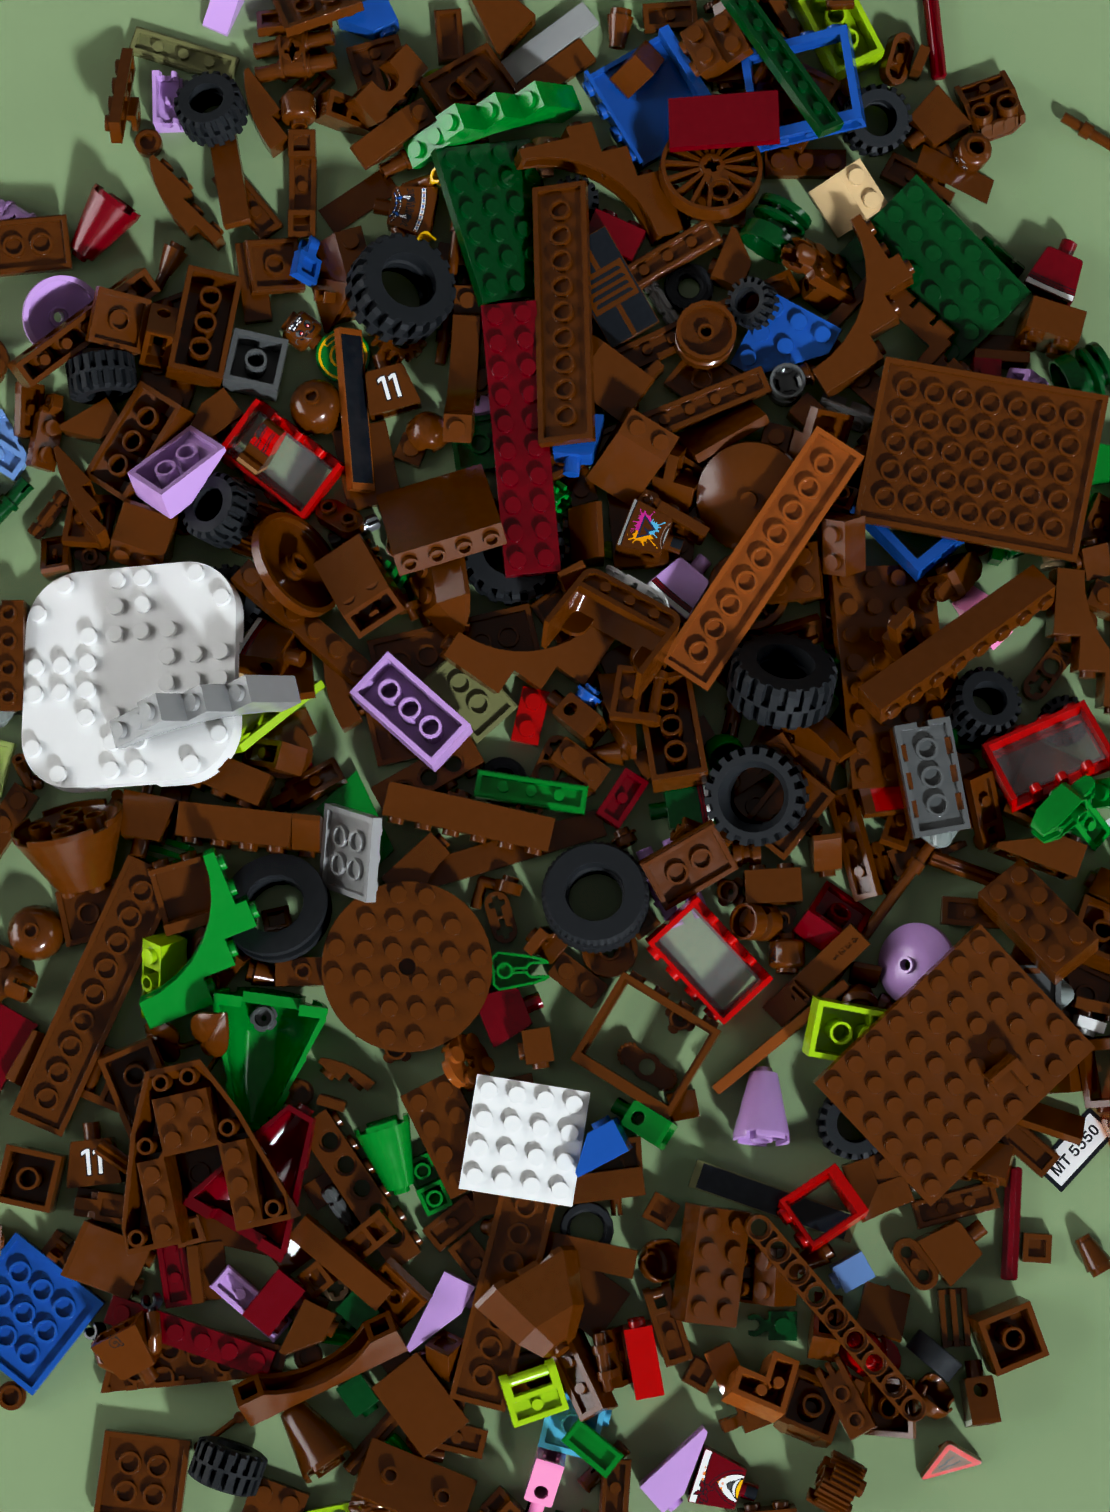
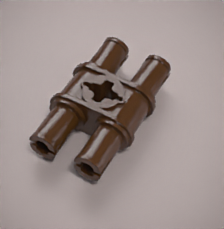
M332 28L314 32L307 30L290 37L280 34L276 39L253 43V52L257 61L279 56L277 63L255 67V77L261 84L278 80L287 83L291 79L312 78L315 73L337 69V58L334 52L311 56L313 49L336 45L334 31Z

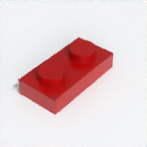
M523 686L511 741L538 747L548 705L545 701L550 694L549 691Z

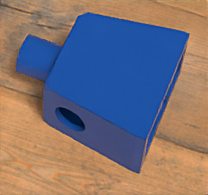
M595 414L596 441L552 446L554 461L564 463V476L570 478L579 477L581 465L591 466L594 464L605 430L604 414Z

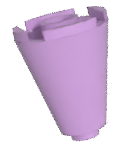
M759 1066L755 1068V1071L749 1073L733 1132V1140H737V1143L767 1147V1143L776 1141V1146L790 1143L779 1077L777 1073L772 1072L771 1067Z

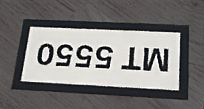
M1088 1108L1082 1114V1117H1085V1125L1080 1145L1059 1139L1051 1148L1060 1158L1044 1176L1060 1192L1071 1183L1110 1140V1126L1091 1108Z

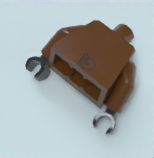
M153 1292L152 1305L149 1295H144L141 1298L142 1307L148 1309L146 1314L144 1311H141L109 1329L106 1328L103 1322H93V1327L85 1329L84 1336L88 1340H93L91 1349L100 1368L115 1374L120 1380H126L138 1374L145 1385L152 1383L159 1377V1373L153 1365L162 1352L160 1312L156 1310L163 1303L160 1293Z

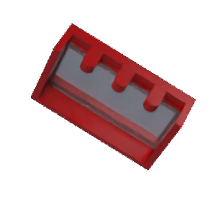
M258 398L253 401L221 444L226 449L221 459L224 464L233 470L236 467L244 472L242 477L253 486L259 484L266 490L263 494L274 503L282 502L287 506L285 509L287 513L306 520L310 519L317 505L324 499L345 471L344 463L269 404ZM269 418L283 428L287 434L267 469L255 476L239 464L236 459L245 450L259 426Z
M1085 700L1078 703H1068L1060 711L1053 714H1043L1036 721L1028 725H1018L1005 735L990 737L982 744V758L989 769L993 770L994 778L1013 813L1048 798L1050 792L1061 783L1067 782L1071 786L1082 776L1090 775V777H1096L1109 771L1110 744Z
M696 894L691 896L649 937L645 938L649 944L646 950L656 961L662 958L669 965L665 969L676 982L681 978L687 985L684 991L694 1002L700 999L707 1006L703 1009L706 1015L715 1021L719 1019L723 1025L774 979Z

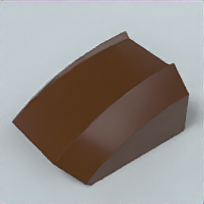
M808 1364L799 1365L785 1414L774 1422L773 1426L779 1432L797 1438L814 1447L827 1448L833 1441L839 1417L815 1373V1367Z

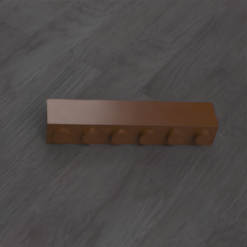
M389 781L382 815L387 816V822L403 825L404 820L414 822V828L431 832V828L436 827L443 829V835L456 838L459 837V833L470 835V841L486 844L487 839L498 841L497 847L514 850V845L525 847L524 853L541 856L542 851L548 852L555 818L392 781Z

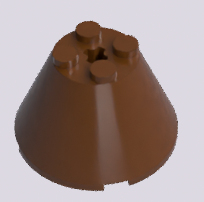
M106 798L87 799L63 804L42 811L43 817L33 822L30 821V818L22 821L12 830L11 838L16 847L57 892L61 893L63 899L75 897L78 893L88 890L89 893H98L106 888L105 883L112 877L124 813L123 806L117 800L114 801V804H107Z

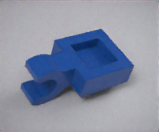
M312 235L309 236L308 242L303 239L300 240L298 250L294 251L289 274L309 287L317 285L322 260L316 257L320 240Z

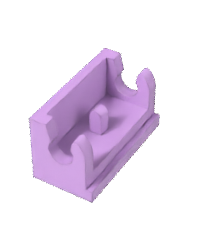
M152 70L153 125L158 133L184 132L174 110V98L178 97L176 92L178 88H183V79L179 78L176 71H171L170 76H164L160 70Z

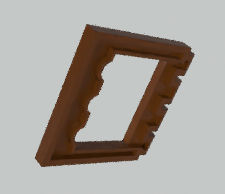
M866 276L853 290L855 299L848 305L842 302L826 321L841 328L862 305ZM904 289L888 299V301L893 299L901 311L898 315L899 319L929 345L928 349L916 362L934 365L951 347L952 343L949 340L955 334V331L941 319L932 326L931 323L936 319L937 315L921 301L914 308H911L910 306L917 298L907 289ZM837 340L830 354L817 357L816 359L822 363L832 355L841 345V342ZM873 371L849 386V388L875 410L881 377Z

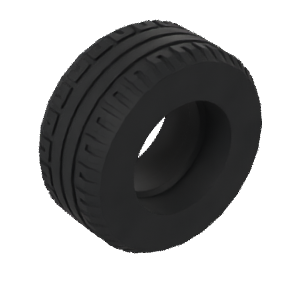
M589 841L566 849L567 851H563L560 856L556 857L555 861L553 860L543 880L542 905L550 928L560 940L562 939V942L582 952L605 953V951L610 952L612 949L616 950L620 946H624L625 943L630 942L639 933L648 915L649 887L642 867L629 852L608 842L593 841L590 843ZM593 874L606 875L614 879L622 891V903L618 911L609 918L599 921L585 920L577 916L569 903V894L573 885L581 878Z

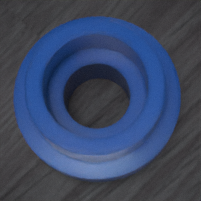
M587 682L585 686L582 684L577 686L579 690L575 695L592 708L596 703H601L602 699L598 697L601 692Z

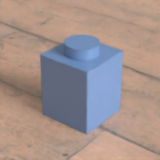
M859 1249L829 1265L832 1273L828 1276L836 1290L841 1288L845 1293L876 1277L864 1254Z

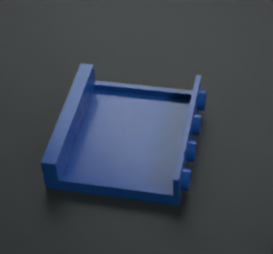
M668 24L659 29L657 37L648 41L665 60L656 73L630 98L627 99L609 78L637 48L591 74L588 70L584 71L582 87L589 98L593 96L598 104L596 105V110L602 120L607 119L611 126L609 130L616 143L621 142L623 146L628 147L633 164L638 171L661 159L664 147L669 140L668 98L712 95L700 76L696 77L689 66L691 60L683 53L678 39Z

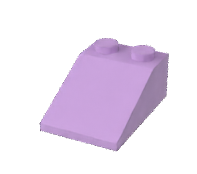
M190 425L128 471L127 474L136 496L169 519H172L194 501L226 452V449L223 445Z

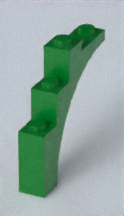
M533 81L516 94L494 92L476 105L454 103L435 116L436 122L403 145L412 168L421 169L433 161L431 153L434 149L464 146L475 140L513 128L543 123H564L582 111V108L572 85Z
M215 847L207 849L203 853L211 890L210 917L204 936L193 956L176 975L162 986L140 997L139 1005L150 1029L212 1005L214 1002V992L217 988L213 978L207 979V976L235 966V956L239 955L235 941L233 939L228 940V938L257 927V917H260V912L254 900L250 902L247 895L236 899L235 896L239 895L235 881L233 878L228 880L224 871L228 868L226 859L222 852L217 854Z

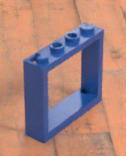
M832 24L824 30L816 32L812 30L805 31L800 36L793 38L783 37L794 54L841 42L852 109L837 112L844 122L841 130L824 137L867 127L852 37L847 24ZM752 45L754 53L741 61L746 92H756L752 64L764 62ZM805 120L780 126V144L758 146L761 153L818 139V137Z
M857 499L850 511L851 514L855 512ZM865 524V529L916 582L929 573L936 564L945 560L965 543L942 538L917 559L888 528Z

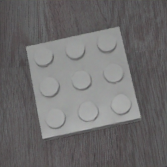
M325 803L319 875L329 890L365 903L376 902L380 840L383 831L381 817L336 803Z

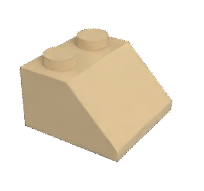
M860 158L808 192L837 239L853 229L851 224L852 218L861 214L864 221H866L888 204Z

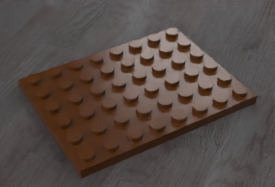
M886 356L854 514L865 515V524L1076 563L1109 396Z
M977 923L812 1082L929 1206H932L1088 1056L1095 1047L980 923ZM1010 1053L1019 1059L1035 1080L1027 1087L1018 1084L1007 1095L1001 1097L983 1075Z

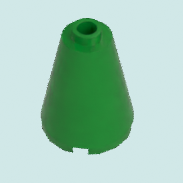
M403 1113V1119L399 1120L396 1114L366 1124L367 1128L362 1132L360 1127L355 1128V1136L386 1191H393L394 1195L410 1191L409 1186L414 1184L409 1114Z

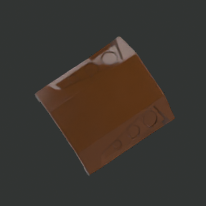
M1005 70L1000 71V74L960 87L958 85L954 87L956 99L964 114L972 123L970 126L972 131L983 134L989 141L1013 134L1025 123L1026 114L1020 104L1016 89Z

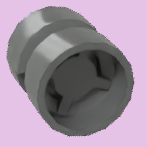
M793 363L778 365L772 371L768 382L772 390L768 397L775 405L780 407L794 405L800 399L806 383L803 370Z

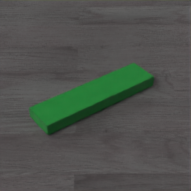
M478 769L473 798L584 815L589 786Z

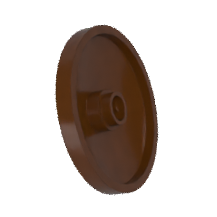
M759 441L736 443L716 454L705 466L699 478L696 493L698 512L701 520L710 528L709 533L718 542L734 550L794 459L782 449Z
M276 512L261 520L252 533L251 551L257 572L269 592L284 607L304 617H319L334 608L336 603L313 564L331 551L323 537L305 520L290 513Z

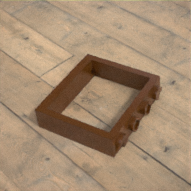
M633 970L630 974L623 971L570 1059L659 1115L669 1119L722 1031L717 1029L719 1023L709 1016L704 1015L701 1019L693 1014L695 1008L680 1000L677 1004L668 999L671 993L656 985L652 989L644 984L646 978ZM628 984L709 1033L708 1038L668 1104L586 1054Z

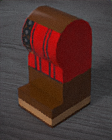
M267 418L259 426L254 437H252L245 450L239 454L236 461L255 476L267 469L287 432Z

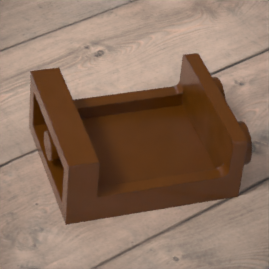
M190 850L179 854L180 859L169 862L168 858H162L153 861L152 867H148V875L154 889L166 936L205 926L208 923L211 908V890L203 852L197 854L196 850Z

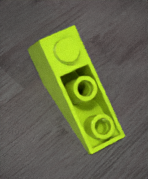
M165 932L143 938L142 996L162 986L187 963V938L178 934L166 936ZM141 1009V1017L145 1019V1016Z

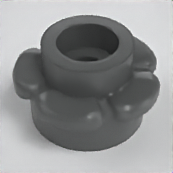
M260 1004L251 1012L250 1022L254 1025L255 1030L259 1032L272 1030L277 1024V1011L273 1007ZM263 1015L267 1017L265 1021L261 1019Z

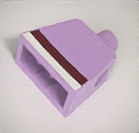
M698 554L690 564L679 557L650 580L647 585L662 593L667 598L669 607L688 620L706 591L709 580L703 574L712 564L702 554Z

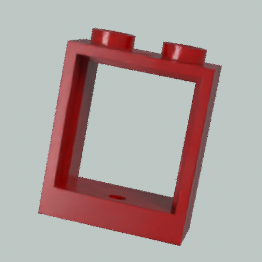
M836 1163L780 1199L777 1206L779 1208L777 1214L786 1226L790 1224L796 1233L793 1236L801 1249L806 1248L810 1254L864 1219L869 1211ZM828 1182L851 1216L813 1240L791 1209V1206Z
M644 1316L627 1319L628 1324H623L622 1327L636 1400L663 1396L665 1393L652 1323L650 1320H645Z

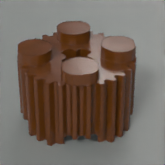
M833 1450L831 1458L824 1456L817 1467L816 1474L818 1475L814 1483L815 1489L809 1487L806 1500L826 1512H851L853 1507L851 1502L854 1500V1496L860 1498L865 1490L867 1482L863 1479L867 1468L839 1451Z

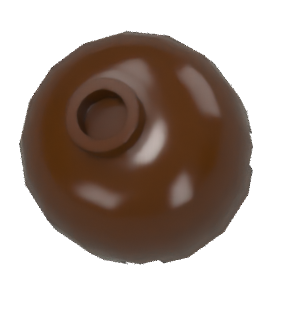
M313 379L305 381L295 389L291 395L289 407L292 419L300 430L312 436L320 433L326 435L340 426L339 391L333 384L326 380Z
M37 904L26 906L16 912L9 922L7 931L9 943L14 951L25 959L35 961L47 959L58 953L64 944L65 938L60 915L50 907Z

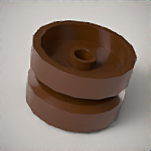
M702 300L690 304L682 311L676 324L674 345L679 357L695 369L708 370L720 366L730 356L736 340L737 326L734 316L725 306L716 301Z

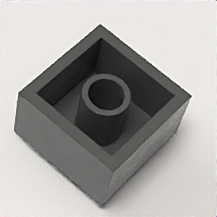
M234 328L222 388L224 387L226 391L276 402L289 340Z

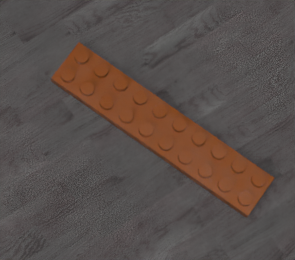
M819 426L815 428L675 637L664 660L666 665L707 692L709 691L735 649L739 646L822 522V519L826 516L863 461L864 455Z

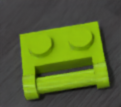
M553 1358L545 1360V1364L507 1376V1374L498 1376L514 1428L569 1409ZM549 1375L550 1383L513 1395L511 1387Z

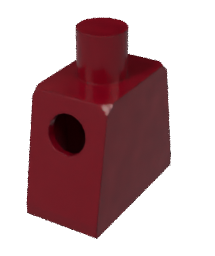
M518 987L488 993L479 1013L493 1048L501 1045L533 1024L529 1013L544 1007L538 992L523 998Z

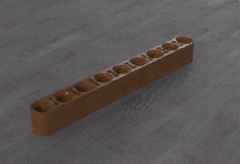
M759 1213L748 1216L745 1220L744 1228L750 1239L895 1409L908 1421L917 1422L923 1419L927 1411L923 1398L770 1219ZM756 1219H762L766 1224V1229L761 1235H754L751 1231V1224ZM774 1242H782L785 1246L783 1255L773 1257L770 1254V1246ZM794 1264H801L804 1268L803 1276L796 1280L791 1279L789 1276L790 1267ZM814 1286H819L823 1290V1296L817 1302H812L808 1298L809 1290ZM832 1309H839L842 1313V1318L837 1324H830L828 1322L827 1316ZM857 1331L861 1335L860 1343L854 1347L848 1346L847 1336L849 1333ZM871 1354H877L880 1357V1364L875 1369H869L866 1366V1360ZM898 1377L900 1384L897 1390L887 1391L885 1384L888 1378ZM911 1399L917 1400L919 1404L918 1410L913 1414H907L905 1412L907 1401Z

